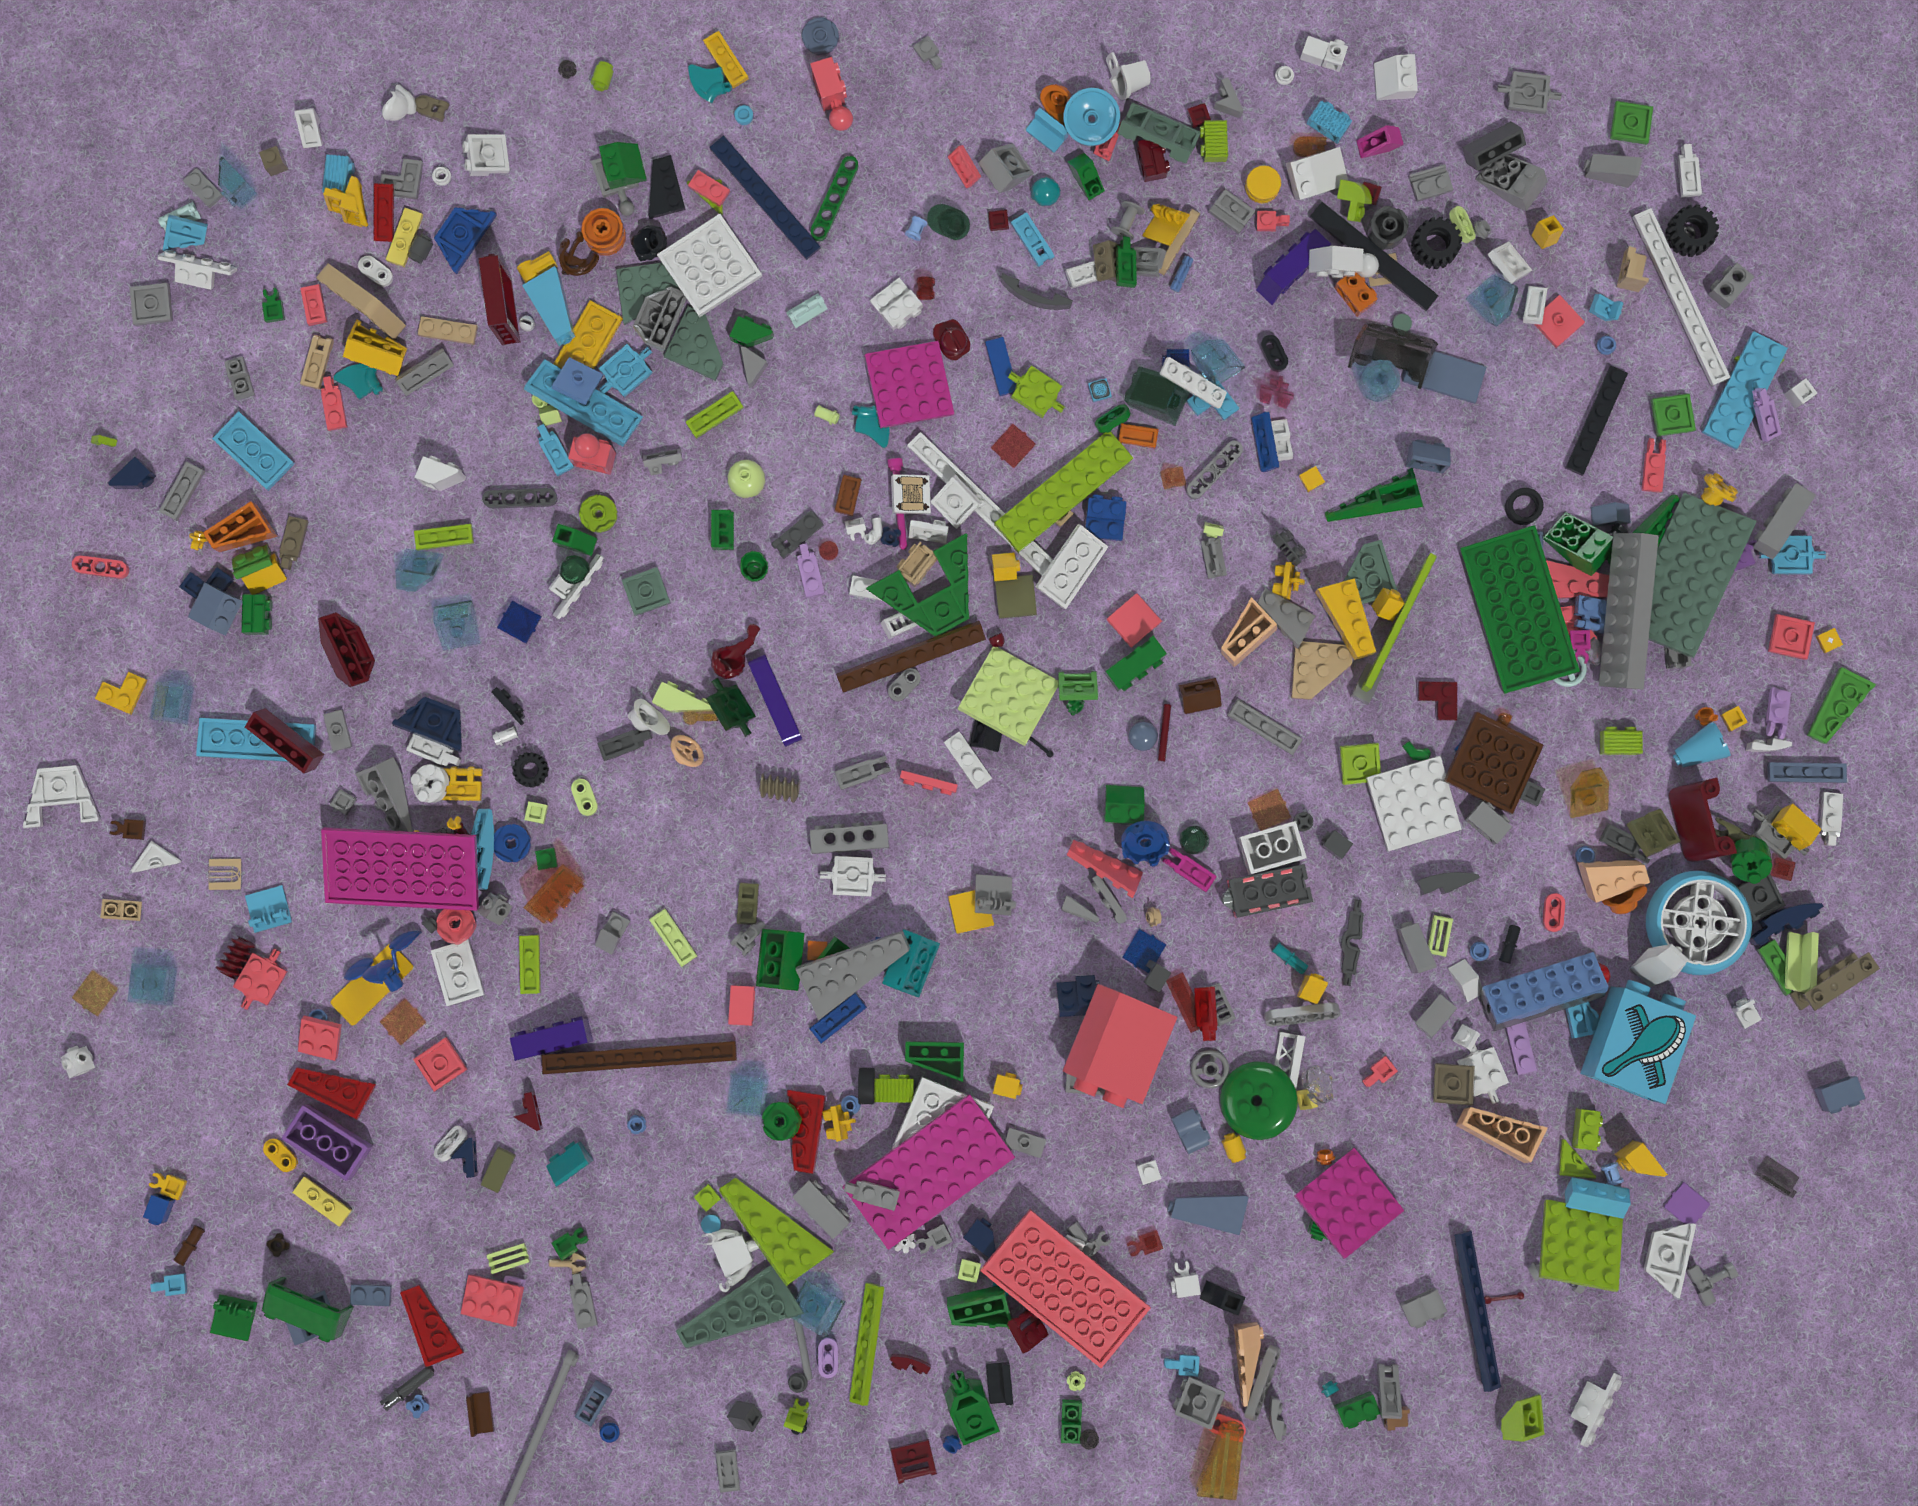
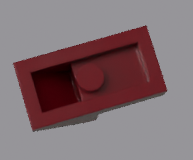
M535 1091L524 1093L522 1102L524 1109H527L528 1113L513 1117L536 1131L542 1130L543 1125Z

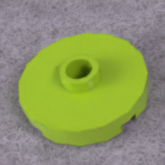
M603 495L589 496L583 501L579 510L582 524L592 532L602 533L608 531L617 521L618 511L616 505L610 498ZM601 511L602 516L596 517V512Z

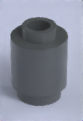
M424 234L416 235L408 250V257L422 264L433 246V243H431L432 239Z

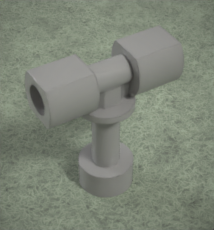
M1731 1262L1723 1265L1724 1270L1710 1277L1707 1274L1703 1275L1699 1265L1695 1264L1686 1269L1691 1282L1696 1283L1699 1289L1697 1294L1703 1306H1709L1716 1302L1711 1291L1714 1288V1283L1726 1277L1730 1280L1738 1277V1272Z

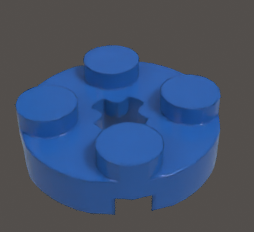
M509 824L500 827L494 833V853L500 860L509 863L519 862L529 854L531 837L523 827ZM514 838L516 847L509 849L507 841Z

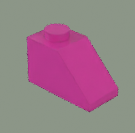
M1389 125L1356 140L1361 158L1387 153L1404 145L1399 127Z

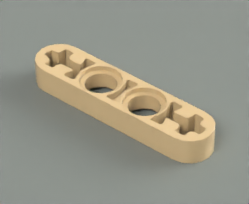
M1194 209L1190 211V216L1168 248L1162 269H1159V273L1163 276L1168 271L1176 257V253L1178 254L1185 242V238L1188 237L1200 216L1198 211Z

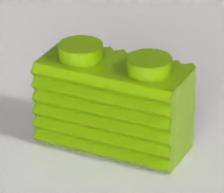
M1227 120L1204 121L1203 127H1200L1199 130L1201 132L1200 138H1203V145H1200V156H1204V162H1226L1228 158Z
M1605 727V730L1600 732V755L1643 754V731H1636V727H1624V730H1617V727Z
M879 1074V1078H875L874 1102H912L914 1078H910V1075L901 1074L898 1075V1078H890V1074Z

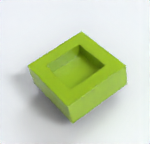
M710 1184L694 1196L695 1200L706 1212L721 1199Z

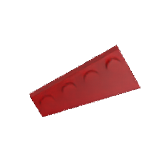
M296 1068L287 1084L357 1120L376 1087V1084Z
M787 1090L789 1103L797 1109L802 1118L798 1132L792 1137L794 1171L813 1174L816 1166L826 1095Z
M420 1285L400 1292L425 1367L464 1353Z

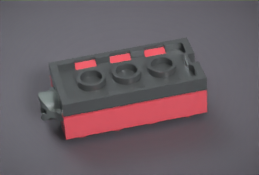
M1305 864L1227 880L1228 889L1223 894L1221 901L1224 906L1233 911L1235 918L1311 903L1313 898L1310 887H1306L1305 884L1308 876Z

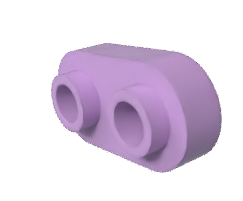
M831 1337L822 1339L818 1346V1370L824 1378H832L838 1371V1343ZM826 1344H831L832 1349L830 1351L825 1349ZM831 1364L832 1369L829 1371L826 1370L825 1365Z

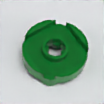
M784 1101L770 1104L762 1115L764 1124L762 1127L765 1134L776 1141H785L794 1137L802 1122L797 1109L792 1104ZM778 1117L784 1118V1125H778Z

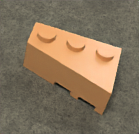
M1252 597L1221 647V654L1233 667L1238 665L1277 631L1276 622Z
M1637 860L1595 861L1594 863L1577 862L1588 898L1596 903L1650 883L1645 865Z

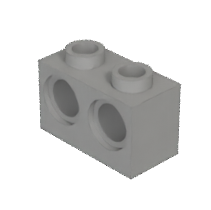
M1738 262L1733 267L1729 265L1722 272L1724 277L1720 281L1717 279L1709 287L1712 290L1708 296L1724 309L1732 304L1754 278ZM1732 275H1736L1739 281H1735ZM1720 288L1724 289L1727 295H1723Z

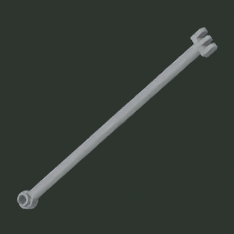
M568 1350L504 1506L514 1505L570 1367H575L579 1359V1355H576L577 1352Z

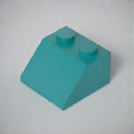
M581 1141L578 1143L571 1142L564 1148L566 1152L561 1155L557 1153L549 1159L550 1163L546 1167L556 1187L594 1161Z

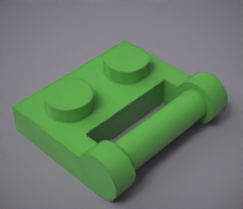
M1097 671L1070 674L1058 672L1059 700H1098Z

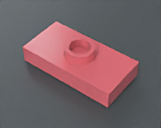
M963 145L958 146L948 156L966 188L971 187L981 178L979 171Z

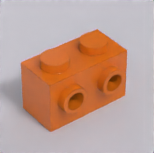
M1355 273V276L1352 277L1345 276L1334 287L1357 317L1373 306L1378 300L1375 290L1371 287L1369 288L1365 283V278L1359 276L1358 273Z

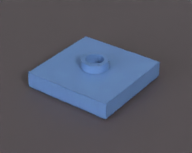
M569 357L552 384V389L587 405L603 378V374Z

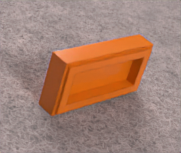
M1121 423L1118 441L1123 444L1156 448L1159 429Z

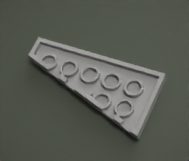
M903 930L797 966L796 972L818 1020L909 951L910 946Z

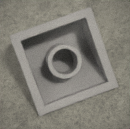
M1013 143L991 149L979 162L982 171L988 176L999 193L1011 190L1034 174Z

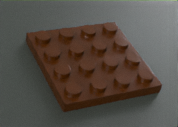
M1474 712L1444 782L1484 802H1489L1506 813L1513 814L1544 745L1479 712Z

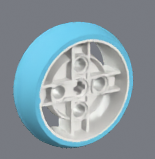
M1688 871L1671 877L1656 890L1646 912V931L1651 946L1657 947L1669 945L1664 928H1670L1674 939L1684 947V955L1689 959L1681 972L1692 975H1709L1728 968L1743 954L1751 937L1752 916L1744 895L1732 882L1711 872ZM1691 885L1689 896L1682 898L1672 910L1665 909L1669 899L1676 891ZM1714 889L1726 899L1731 907L1734 918H1729L1723 906L1713 898ZM1699 899H1702L1704 902L1702 909L1697 904ZM1678 915L1683 918L1681 925H1678L1676 922ZM1696 920L1700 921V922H1701V926H1699L1698 924H1695V921H1696ZM1717 920L1721 923L1720 930H1717L1715 928V922ZM1725 936H1731L1732 939L1727 948L1719 956L1707 961V951L1720 944ZM1695 937H1698L1700 940L1698 947L1693 944Z

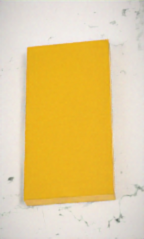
M589 300L573 328L575 337L571 342L563 346L553 364L562 369L570 357L595 370L623 318Z

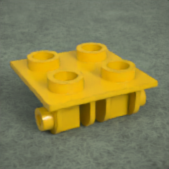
M1160 204L1152 205L1151 211L1154 217L1142 236L1170 246L1190 214Z

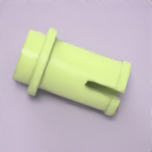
M818 405L814 416L828 421L830 425H836L840 414L836 410L831 411Z

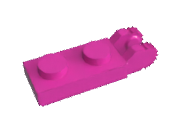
M1170 848V854L1181 861L1178 865H1175L1168 858H1164L1162 862L1206 893L1217 876L1188 856L1182 855L1175 849Z

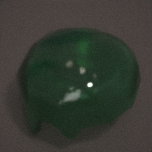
M577 555L567 556L559 566L560 577L569 584H577L584 581L586 575L590 572L589 563L583 557Z
M1193 825L1186 827L1181 832L1179 842L1181 848L1187 853L1201 854L1209 847L1210 837L1205 829Z

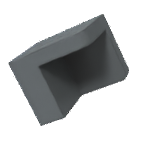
M1149 960L1146 967L1151 970L1144 983L1153 990L1160 992L1171 972L1156 962Z
M736 1401L727 1415L735 1429L749 1432L755 1430L763 1417L755 1404Z

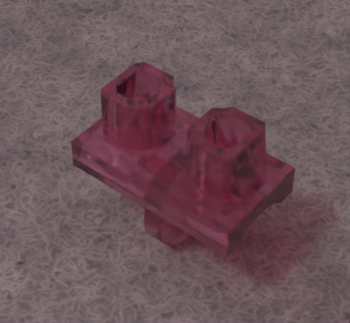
M1281 375L1278 380H1270L1269 384L1276 386V388L1261 384L1259 389L1261 392L1260 402L1270 404L1272 395L1279 396L1277 407L1287 409L1290 400H1293L1294 393L1280 389L1281 387L1288 389L1289 383L1282 382L1283 376Z

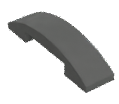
M1003 273L1001 275L1000 282L1012 295L1027 304L1048 310L1070 309L1073 300L1055 294L1053 300L1019 288V279Z

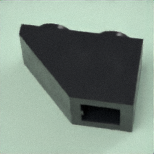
M1206 1280L1199 1299L1239 1316L1245 1296Z

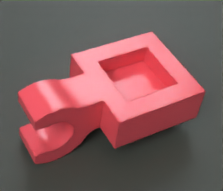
M1257 211V231L1275 232L1276 226H1289L1290 215L1276 217V211Z
M1383 1056L1370 1067L1373 1073L1362 1082L1366 1087H1371L1378 1080L1384 1083L1397 1073L1398 1070L1386 1056Z

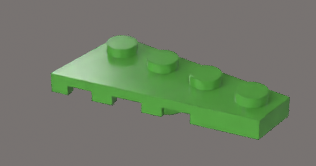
M1843 667L1839 668L1807 736L1822 744H1827L1842 726V723L1854 712L1853 710L1865 699L1866 695L1876 684Z

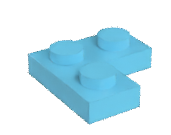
M1215 379L1212 382L1216 386L1225 390V388L1222 386L1218 379ZM1228 392L1221 408L1217 409L1214 407L1223 420H1226L1240 409ZM1195 395L1186 401L1197 417L1212 407V405Z

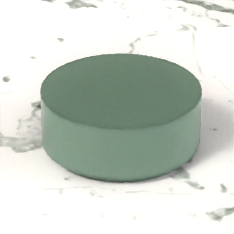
M1406 314L1397 315L1392 322L1393 330L1399 334L1408 332L1412 326V320Z

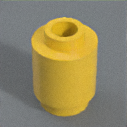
M1235 1132L1226 1134L1221 1142L1228 1159H1231L1232 1163L1244 1160L1246 1158V1150L1240 1134L1235 1135Z

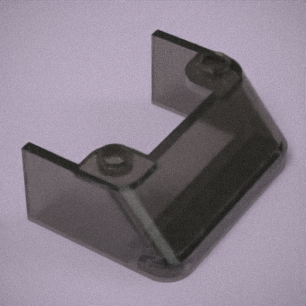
M1368 321L1365 322L1355 339L1348 368H1352L1355 362L1361 366H1366L1372 363V361L1407 370L1408 376L1411 377V380L1419 382L1417 388L1421 389L1431 367L1438 342L1428 337Z

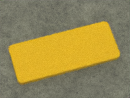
M390 944L373 959L374 962L371 966L387 959L393 961L392 949L389 948ZM397 951L395 955L398 969L400 970L398 975L402 980L413 970V964L400 951ZM361 976L358 979L351 980L330 1003L353 1026L390 991L384 981L383 984L372 983L364 980Z

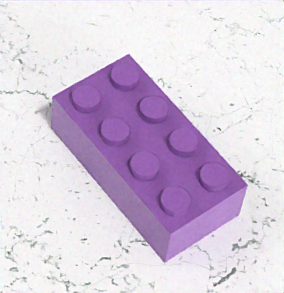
M310 1104L302 1105L281 1138L345 1181L351 1180L373 1148V1145Z

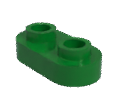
M1118 405L1100 416L1095 421V426L1098 432L1108 433L1119 424L1126 422L1131 416V412L1127 405Z

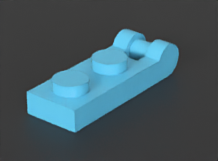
M1027 212L1011 221L1013 229L1038 267L1043 265L1044 261L1055 257ZM1042 248L1044 253L1039 256L1037 251Z

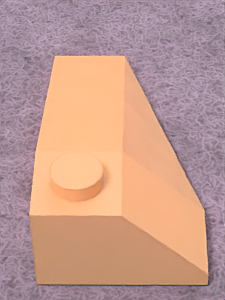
M1257 1322L1234 1324L1240 1395L1243 1407L1248 1406L1261 1347V1339H1264L1263 1328L1259 1327Z

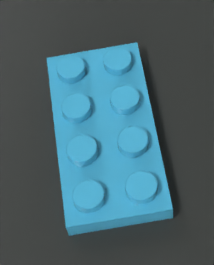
M239 411L212 438L268 491L295 464Z

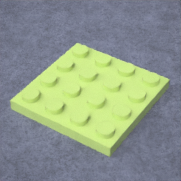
M992 647L961 701L958 710L1025 746L1056 692L1059 682L1002 649Z

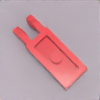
M1649 438L1644 460L1642 491L1661 493L1664 479L1666 440H1660L1659 452L1657 454L1653 453L1654 438Z

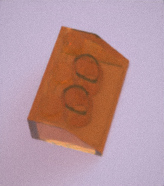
M562 864L523 908L542 923H552L559 916L557 912L561 908L565 909L572 900L570 898L574 893L579 894L585 887L583 885L585 880L569 865Z

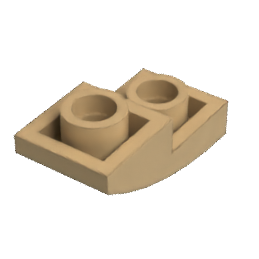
M102 899L100 918L140 921L142 902Z

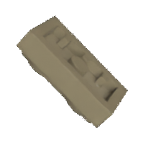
M1108 240L1093 245L1097 281L1112 280L1116 282L1117 246H1120L1119 244Z

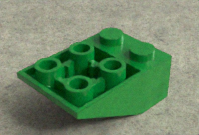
M1567 512L1562 515L1543 537V540L1571 565L1590 576L1597 571L1612 553L1613 536Z

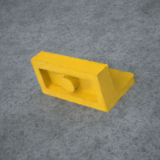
M275 553L271 555V566L241 578L252 595L287 580L280 568L279 559Z

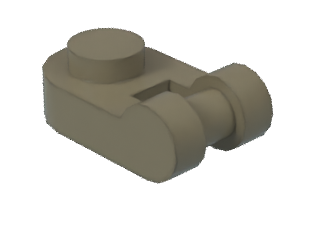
M421 95L415 99L416 111L420 115L439 122L444 121L445 110H448L449 103L426 95ZM434 106L438 107L437 112H433Z

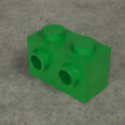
M1370 1391L1334 1405L1341 1425L1348 1429L1357 1427L1361 1421L1366 1420V1422L1375 1420L1377 1415L1381 1414L1376 1399Z

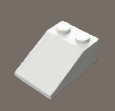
M1340 147L1286 163L1295 200L1305 199L1339 188L1340 180H1348Z

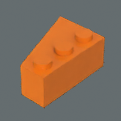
M252 501L203 532L211 547L218 552L278 537L258 505Z

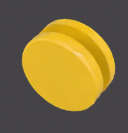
M1265 165L1251 170L1245 182V191L1252 201L1261 204L1275 199L1281 187L1279 173L1274 168Z

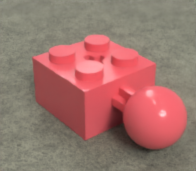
M832 57L810 63L812 77L823 111L832 109L829 115L830 125L838 131L847 130L852 125L853 115L848 108L843 106L845 105L844 98H847L844 81L841 80L838 63H834Z
M585 433L573 438L568 459L575 467L611 475L616 452L609 445L608 441L598 440L594 435Z

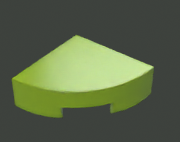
M101 435L91 437L92 444H104L109 447H115L117 444L116 439Z

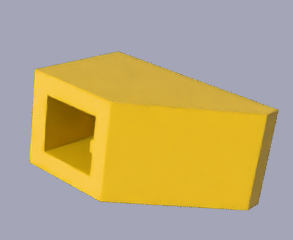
M1315 973L1305 975L1297 997L1313 1004H1318L1328 982L1324 981L1325 977Z

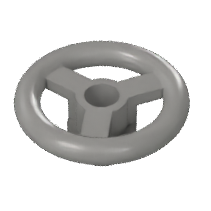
M1204 1050L1199 1052L1192 1060L1191 1075L1198 1085L1204 1088H1216L1227 1079L1229 1064L1222 1053L1216 1050ZM1210 1055L1209 1062L1205 1063L1203 1068L1196 1069L1199 1060L1204 1056ZM1216 1058L1220 1059L1223 1064L1222 1076L1218 1074L1219 1067L1215 1063ZM1210 1065L1214 1068L1211 1073L1207 1071V1067ZM1205 1074L1208 1077H1214L1217 1081L1208 1083L1201 1080L1198 1075Z

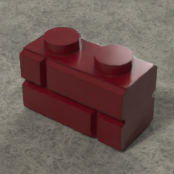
M1145 139L1138 141L1137 151L1144 182L1166 178L1167 173L1170 171L1169 161L1164 159L1166 148Z

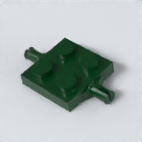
M719 678L711 681L717 692L710 695L706 700L725 731L740 728L745 737L752 734L746 723L756 716L738 686L723 687Z

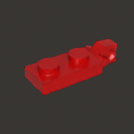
M1215 986L1195 988L1197 1027L1202 1031L1203 1041H1215L1218 1025Z

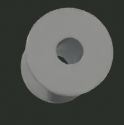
M1123 201L1121 205L1126 211L1119 227L1113 226L1110 230L1121 238L1126 236L1133 240L1134 236L1129 230L1136 214L1143 215L1145 211L1135 203Z

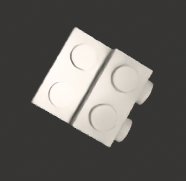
M467 135L462 143L463 153H467L465 170L469 171L470 176L509 173L505 135Z
M900 278L896 279L870 300V303L893 331L896 328H903L907 324V320L910 317H917L923 308L920 300L912 290L907 288Z

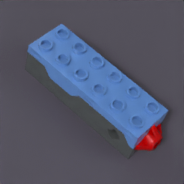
M1594 952L1483 986L1480 998L1493 1030L1497 1031L1602 998L1609 988L1608 982L1611 976L1607 966L1599 963Z

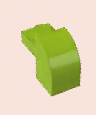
M1340 180L1337 199L1351 201L1347 220L1361 222L1365 214L1364 204H1372L1371 193L1362 183Z

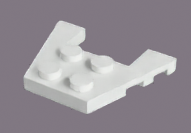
M73 765L37 770L31 792L33 794L31 802L27 807L28 813L26 821L23 823V828L43 827L42 807L80 803L81 823L101 821L79 766Z

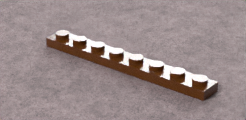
M976 621L839 672L836 675L844 693L984 641L986 638L980 621Z

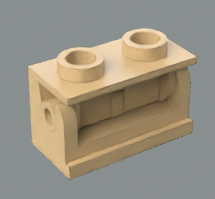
M919 542L918 545L914 544L908 551L910 554L906 560L902 559L896 567L902 573L905 581L914 588H916L937 561L933 551L922 545V542Z

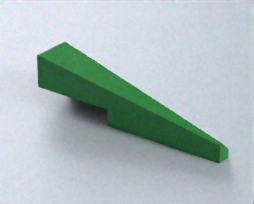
M1413 468L1408 469V474L1400 479L1398 476L1393 477L1392 483L1386 485L1379 484L1356 496L1355 502L1347 506L1345 503L1339 505V510L1330 513L1328 511L1325 512L1327 522L1424 507Z
M1677 495L1668 497L1632 533L1659 535V547L1666 531L1664 527L1668 519L1672 518L1673 513L1671 512L1675 503L1680 501ZM1610 555L1606 560H1607L1608 563L1611 565V555Z

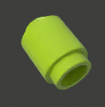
M600 61L595 66L590 82L595 90L602 92L609 89L614 73L613 66L604 61Z

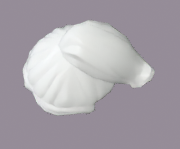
M400 84L396 85L395 90L391 92L393 96L382 108V116L385 120L397 121L406 114L416 113L417 106L413 95Z

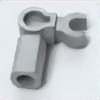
M1078 1221L1067 1228L1072 1237L1085 1242L1082 1251L1089 1257L1094 1256L1101 1246H1107L1112 1242L1111 1239L1105 1242L1101 1240L1102 1235L1106 1233L1104 1230L1098 1233L1095 1240L1092 1238L1090 1241H1087L1089 1237Z

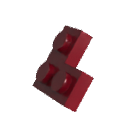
M1419 681L1418 701H1437V720L1457 721V682Z

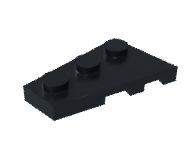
M672 156L653 159L649 219L686 210Z

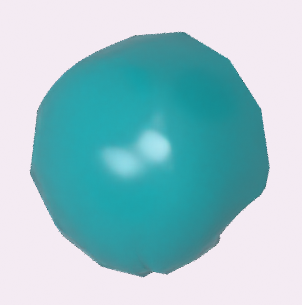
M1048 177L1040 178L1033 183L1030 189L1031 198L1040 206H1051L1057 202L1061 190L1055 180Z

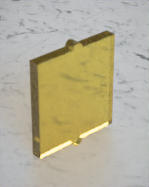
M92 970L72 999L81 1004L83 1009L89 1010L98 1017L118 988L108 982L107 978H103Z

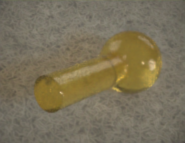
M687 711L683 715V720L688 725H694L697 721H719L716 714H697L695 711Z

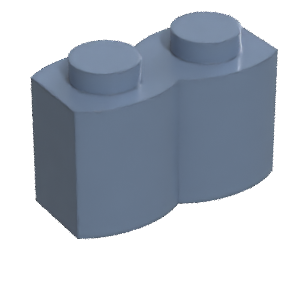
M1190 1108L1171 1117L1187 1154L1209 1145L1208 1140L1211 1137L1207 1129H1202L1200 1122L1202 1118L1198 1110L1194 1111L1193 1108Z

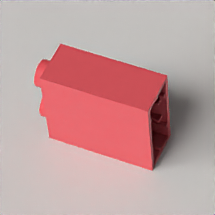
M1098 984L1063 1072L1076 1077L1073 1088L1095 1097L1098 1087L1105 1089L1102 1100L1124 1108L1127 1099L1143 1104L1177 1016Z

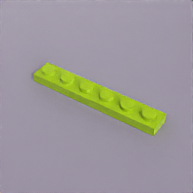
M865 1283L849 1402L861 1406H868L884 1293V1286L873 1283Z

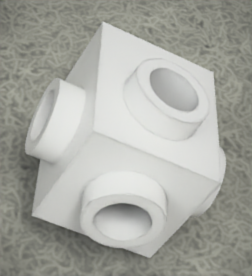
M87 1046L69 1048L67 1053L61 1057L62 1066L67 1071L69 1079L85 1074L95 1068L93 1056L88 1051Z

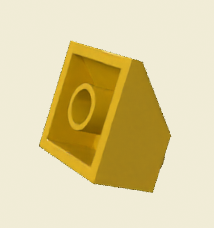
M1632 1140L1614 1154L1617 1157L1616 1162L1622 1170L1626 1169L1628 1172L1661 1177L1668 1175L1642 1142Z

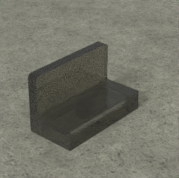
M1765 1156L1754 1175L1785 1196L1793 1198L1797 1193L1793 1187L1797 1183L1799 1176L1770 1157Z

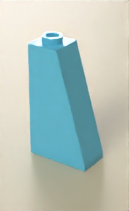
M554 266L522 286L558 346L571 342L575 337L561 276Z

